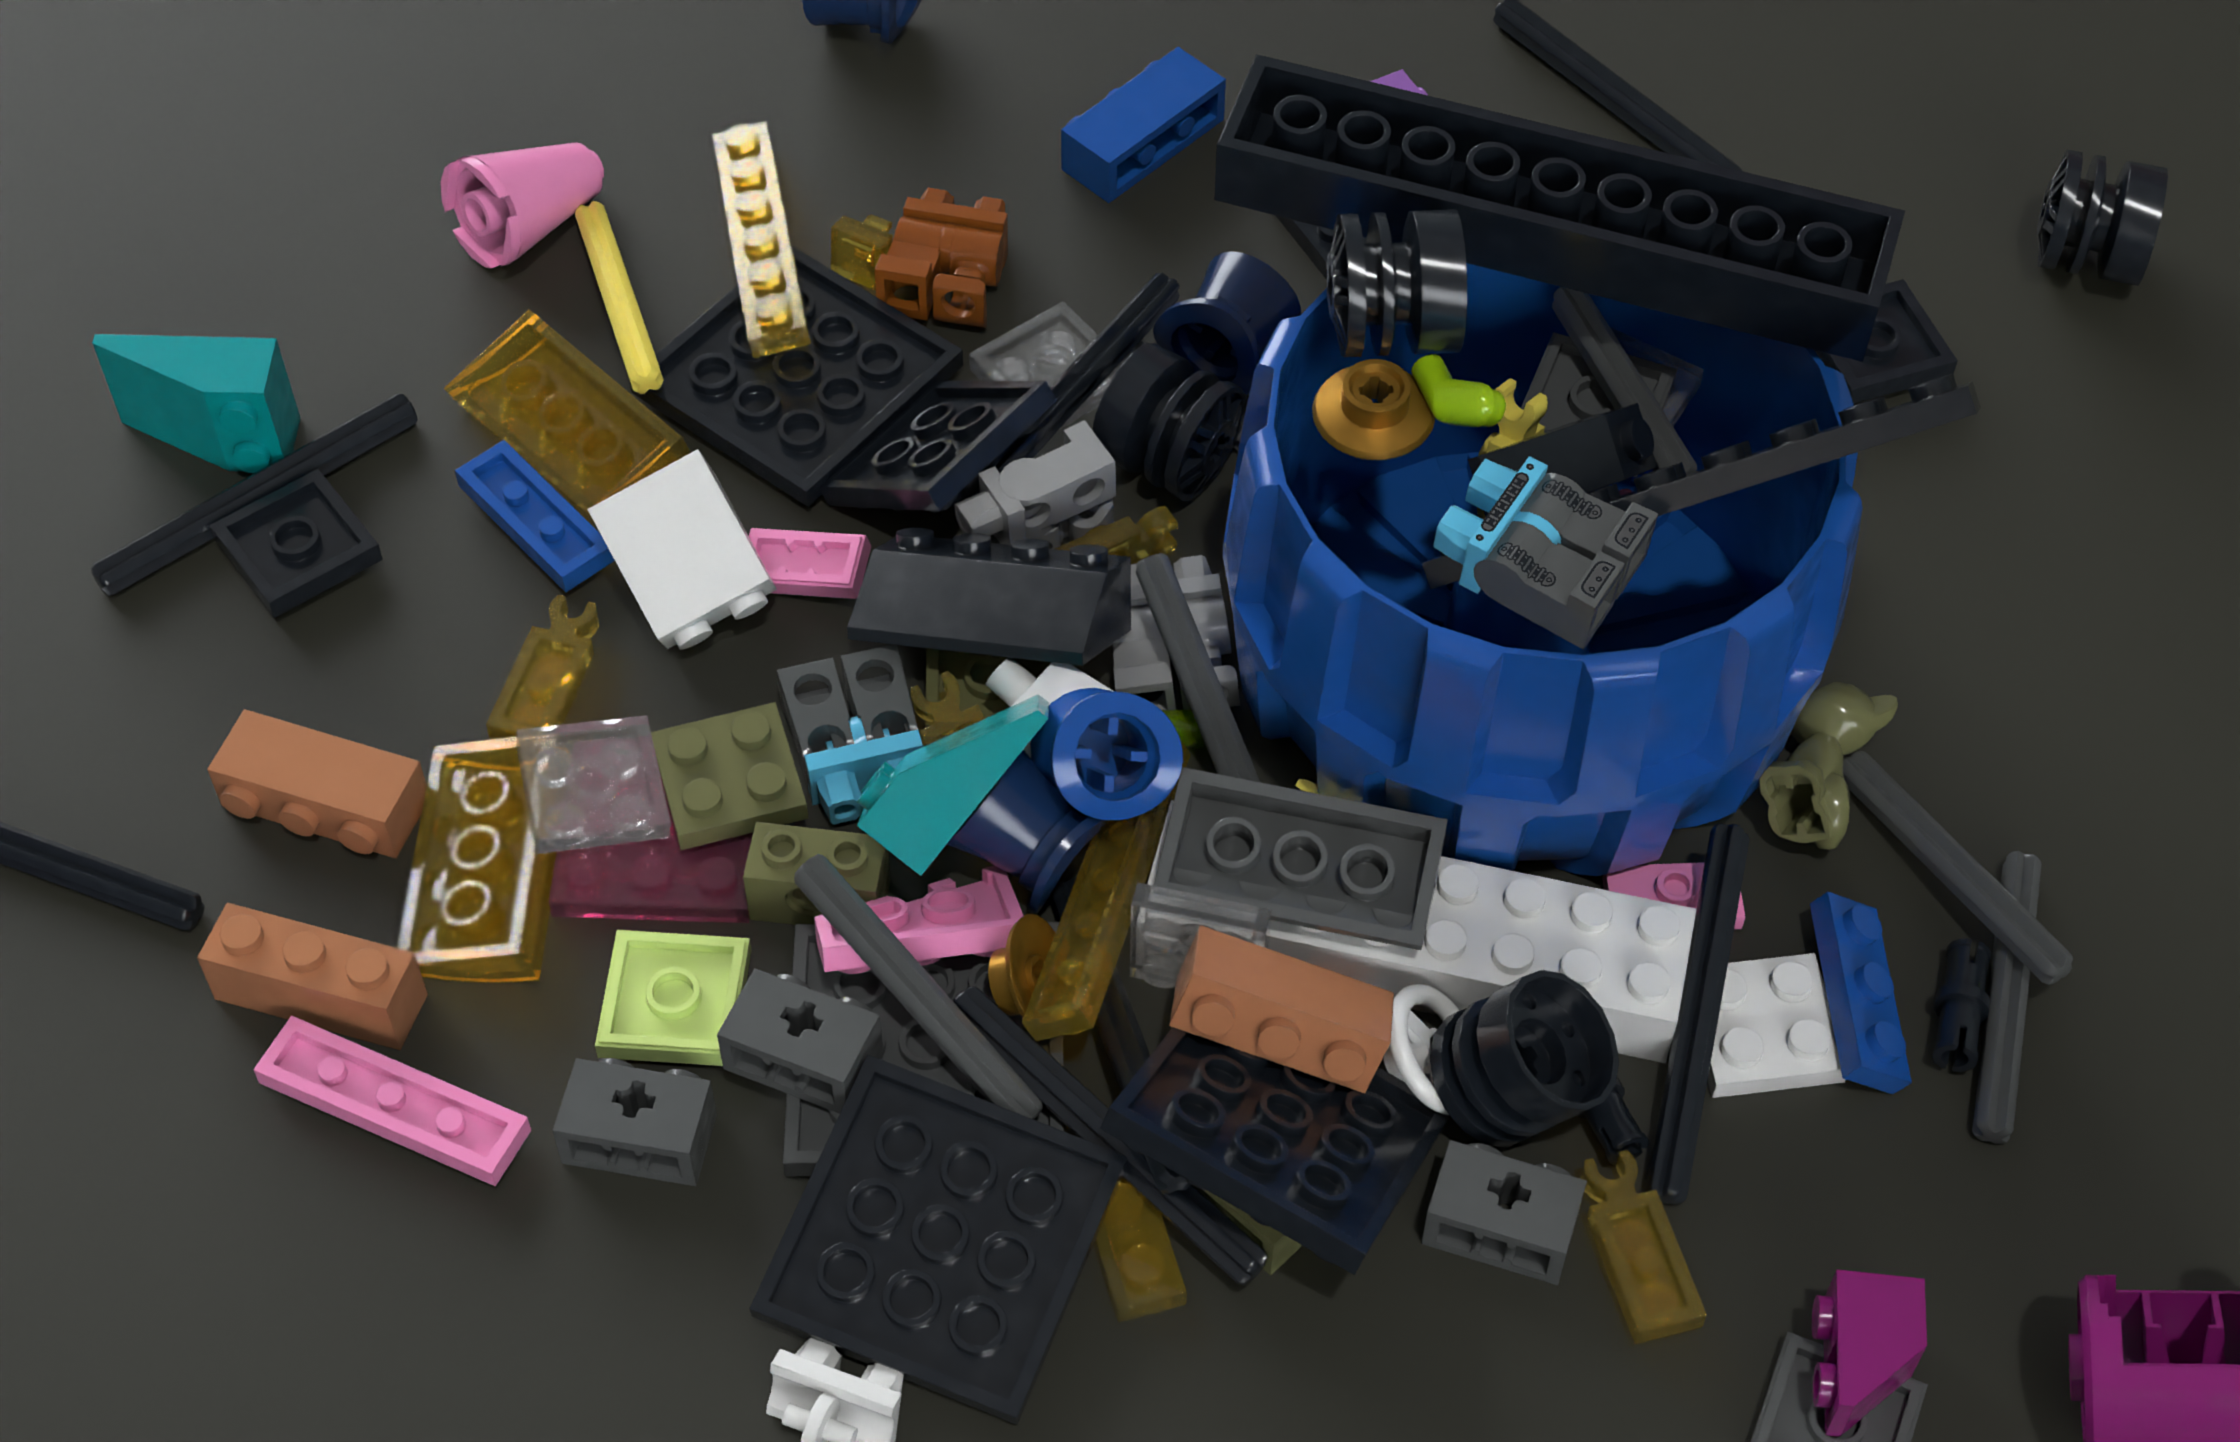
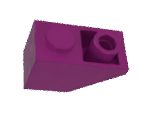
M1836 1269L1826 1295H1816L1812 1309L1813 1339L1823 1340L1824 1362H1817L1815 1366L1813 1403L1815 1407L1825 1408V1435L1840 1437L1912 1377L1927 1347L1924 1278Z

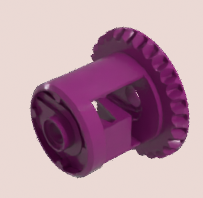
M2084 1275L2077 1283L2078 1334H2068L2071 1401H2079L2081 1403L2083 1442H2240V1291L2116 1290V1275Z

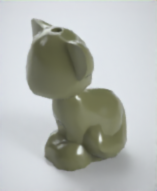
M1841 682L1830 683L1812 692L1790 733L1799 746L1786 761H1773L1759 779L1761 795L1769 805V824L1779 837L1797 843L1814 842L1819 849L1831 850L1839 845L1846 833L1850 815V793L1848 784L1843 777V755L1859 750L1874 736L1876 731L1885 727L1893 719L1898 707L1897 697L1892 695L1869 697L1866 692L1856 686Z

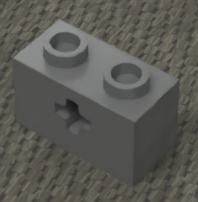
M754 968L717 1033L724 1070L837 1113H841L867 1055L879 1058L884 1050L880 1015L874 1013L861 1001L850 997L836 999L812 990L805 982L792 975L779 974L775 976Z
M576 1058L553 1128L562 1164L697 1186L717 1117L711 1080L701 1079L698 1075L681 1069H671L663 1073L634 1068L631 1064L615 1058H603L598 1062Z
M1450 1140L1428 1208L1422 1245L1558 1285L1587 1180L1573 1177L1565 1169L1547 1163L1533 1165L1503 1156L1497 1149L1485 1144L1471 1143L1465 1145ZM1500 1204L1509 1205L1512 1208L1504 1209L1500 1207Z

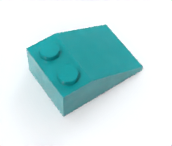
M94 335L92 344L123 424L228 471L256 473L293 452L301 417L277 338Z
M1038 694L906 754L895 768L885 761L861 791L862 795L857 800V803L864 807L857 826L921 876L1048 720L1049 702Z

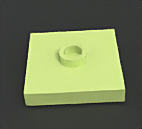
M617 930L595 1042L597 1057L723 1066L717 1033L747 982L752 951L750 938Z

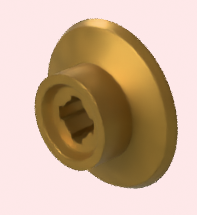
M1382 359L1363 360L1333 374L1318 389L1312 406L1315 426L1330 445L1347 455L1367 460H1387L1412 452L1428 438L1435 423V417L1414 377L1395 363ZM1371 399H1377L1379 403H1373Z
M1035 914L1024 915L1011 928L1006 947L995 950L991 955L988 967L990 989L996 1004L1007 1015L1015 1016L1021 1014L1022 1018L1032 1029L1052 1036L1060 1033L1065 1028L1070 1017L1072 1007L1070 968L1064 948L1049 923Z

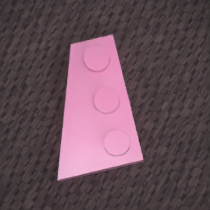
M994 865L982 868V881L956 888V883L950 878L928 884V894L923 898L910 902L890 896L866 902L921 966L933 964L943 957L967 954L991 957L995 950L1006 947L1011 928L1024 916L1007 873ZM823 914L814 917L816 942L824 972L839 971L846 974H859L871 970Z

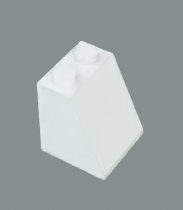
M699 449L587 509L653 632L667 649L677 644L679 649L683 650L702 642L713 633L711 625L731 614L738 620L757 612L768 603L766 595L777 590L721 483Z

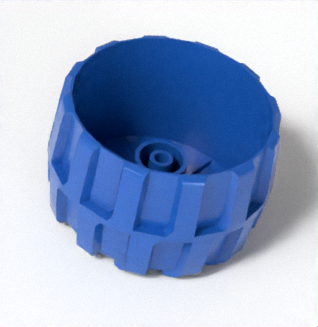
M1466 263L1467 319L1464 344L1460 353H1440L1437 355L1441 356L1453 379L1481 382L1489 385L1494 390L1509 378L1517 381L1513 396L1515 403L1521 408L1553 332L1569 336L1552 309V303L1555 300L1553 293L1560 286ZM1326 288L1300 316L1283 319L1278 323L1254 370L1242 427L1223 541V560L1233 612L1242 692L1261 736L1270 740L1288 737L1294 740L1316 768L1318 794L1448 819L1442 856L1511 871L1515 870L1518 861L1549 860L1557 869L1573 874L1601 876L1659 860L1673 828L1695 827L1735 813L1760 786L1759 779L1773 761H1777L1800 712L1812 692L1820 684L1839 633L1846 609L1863 510L1861 497L1852 488L1858 452L1658 516L1645 559L1619 598L1615 599L1613 607L1583 650L1496 602L1486 595L1482 589L1477 594L1459 585V581L1430 590L1422 563L1440 556L1439 550L1433 547L1437 526L1450 506L1454 505L1478 517L1477 507L1465 501L1468 485L1473 477L1468 459L1479 455L1486 439L1494 432L1499 433V426L1496 424L1490 427H1463L1444 424L1435 418L1434 427L1423 444L1408 454L1387 460L1356 458L1330 445L1317 430L1312 415L1314 397L1318 389L1328 378L1346 367L1368 359L1390 361L1412 375L1411 369L1418 359L1430 354L1412 353L1404 324L1395 325L1394 339L1388 356L1375 355L1369 326H1366L1362 356L1342 357L1338 346L1336 330L1329 315ZM1589 294L1627 354L1677 369L1675 382L1664 408V413L1697 464L1696 471L1704 469L1701 457L1708 455V453L1748 440L1754 453L1772 447L1770 434L1816 418L1820 431L1840 425L1842 423L1838 412L1854 406L1844 375L1833 368L1825 366L1815 350ZM1371 399L1373 403H1379L1377 399ZM1651 469L1641 474H1638V477H1641L1646 473L1652 472L1653 470ZM1635 477L1617 482L1620 495L1637 491L1633 480Z

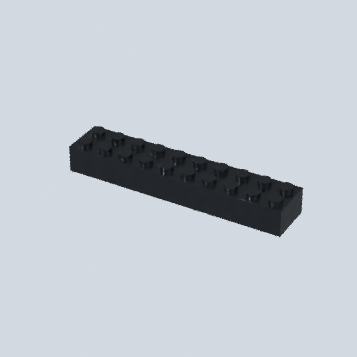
M1256 54L1217 142L1214 195V200L1332 230H1334L1337 214L1355 213L1358 214L1362 237L1367 238L1368 222L1371 213L1383 212L1386 214L1390 226L1393 243L1402 242L1403 229L1409 211L1454 209L1458 211L1462 223L1466 263L1860 362L1864 361L1905 210L1258 54Z

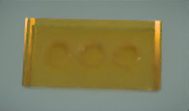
M530 309L444 387L446 393L498 439L501 441L505 440L543 478L591 519L588 508L691 453L681 435Z
M554 732L434 746L397 945L399 949L415 953L422 978L471 983H516L540 980L573 760Z

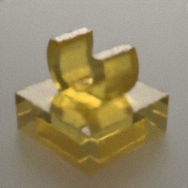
M873 214L867 216L863 223L843 215L831 227V270L848 280L876 290L875 267L881 254L887 255L893 242V235L887 233L892 228V222Z

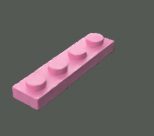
M294 1016L289 1018L253 1069L258 1082L266 1087L495 1187L531 1132L528 1117Z

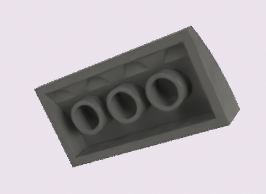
M1182 767L1152 893L1154 897L1422 950L1446 837L1448 819Z

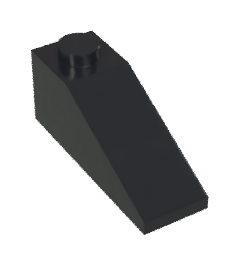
M1638 403L1571 422L1468 459L1472 475H1474L1485 458L1518 472L1530 456L1548 465L1546 473L1566 476L1576 482L1586 493L1626 480L1657 467L1653 454L1654 437L1649 425L1642 418Z

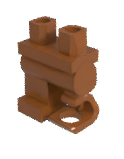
M929 187L920 199L907 197L903 207V216L898 221L887 255L881 254L875 267L876 297L910 318L927 321L933 306L934 320L987 328L986 286L998 287L1002 269L1008 257V213H1005V202L1003 199L983 196L976 201L974 207L954 204V197L947 190ZM904 286L918 287L919 299H899L894 295V292ZM953 291L952 300L948 303L945 299V294Z

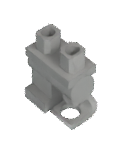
M1085 420L1063 430V446L1036 459L1021 458L1014 460L1006 465L1001 473L998 472L995 466L978 473L980 493L955 504V515L959 527L964 534L981 533L989 535L991 543L1011 545L1016 540L1041 539L1049 542V549L1061 550L1063 538L1069 537L1077 546L1091 544L1108 547L1114 539L1113 498L1116 497L1115 460ZM1086 510L1090 518L1084 519L1077 514Z
M1203 555L1180 558L1173 564L1181 590L1229 707L1240 706L1236 670L1231 665L1222 666L1221 655L1231 653V644L1219 573H1211L1207 560ZM1131 564V630L1113 643L1115 691L1139 694L1164 690L1162 695L1151 703L1162 710L1168 718L1177 717L1169 654L1137 578L1136 564ZM1180 683L1183 712H1192Z

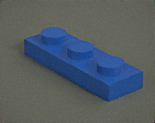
M505 440L455 470L458 486L565 593L615 561L601 534Z
M1827 891L1810 903V909L1842 1078L1895 1094L1911 1084L1912 1080L1906 1055V1043L1902 1035L1894 996V984L1890 976L1882 937V925L1877 909Z

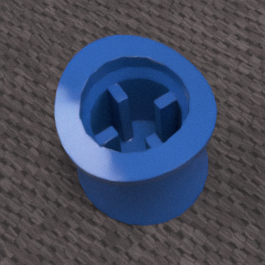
M1099 688L1078 689L1066 693L1049 705L1048 720L1031 739L1030 744L1031 759L1059 790L1064 799L1079 812L1101 820L1133 818L1159 805L1175 787L1183 764V750L1180 737L1173 723L1162 710L1150 701L1126 692H1112Z

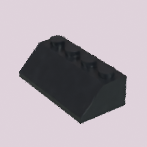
M927 528L901 529L896 532V537L873 549L847 627L848 639L1083 666L1131 630V557L1108 555V548L1101 545H1078L1067 551L1049 549V542L1041 539H1021L1012 542L1011 545L991 543V537L981 533L960 534L953 537V539L934 537V531Z

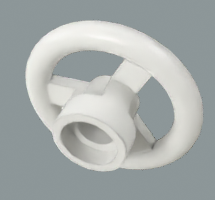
M1424 984L1408 985L1401 989L1393 998L1391 1043L1383 1057L1388 1073L1404 1081L1412 1093L1424 1105L1436 1112L1449 1115L1433 1084L1430 1064V1052L1434 1033L1437 1029H1429L1411 1011V1008L1417 1004L1424 1005L1436 1013L1442 1021L1460 1010L1445 994L1431 986Z

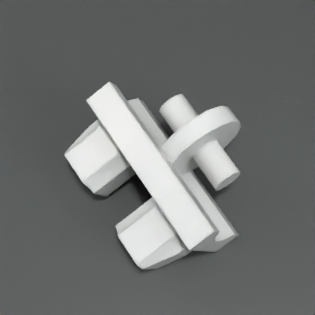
M813 1338L808 1339L795 1354L782 1349L778 1351L771 1362L770 1373L773 1375V1383L766 1414L782 1419L783 1425L803 1432L801 1442L896 1441L904 1377L901 1372L879 1363L868 1365L861 1378L840 1371L842 1355L837 1352L834 1346Z

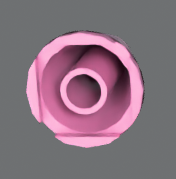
M577 142L463 156L444 168L440 181L441 200L445 212L454 209L461 227L452 231L469 256L486 268H494L499 265L505 266L513 263L572 216L580 205H586L596 197L602 189L604 168L600 158L594 151Z

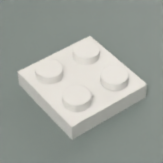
M1815 953L1728 963L1708 1075V1085L1712 1098L1845 1083L1846 1079L1842 1078L1827 993Z

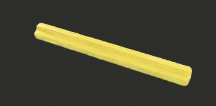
M592 201L589 206L580 205L575 211V217L632 389L639 394H645L649 389L658 390L664 380L605 207L597 201Z

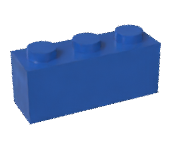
M1176 47L1160 60L1151 62L1143 72L1126 84L1110 91L1102 101L1088 111L1072 118L1061 129V170L1107 203L1112 202L1224 120L1226 79L1180 47Z

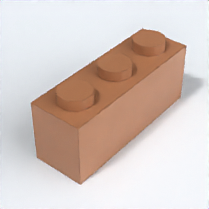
M246 709L239 716L207 768L221 806L236 816L246 819L257 816L280 823L289 831L301 836L316 834L339 841L348 849L360 854L375 852L395 859L398 857L431 798L420 761Z
M228 902L197 957L215 1000L287 1020L294 1016L327 1031L400 1051L428 996L414 952Z
M1200 925L1177 975L1169 1026L1366 1093L1391 1043L1394 992Z

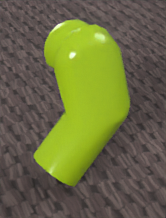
M1437 354L1426 355L1418 359L1412 366L1411 373L1433 416L1438 421L1448 425L1463 427H1490L1499 423L1503 418L1506 410V402L1503 395L1481 382L1453 379L1441 356Z

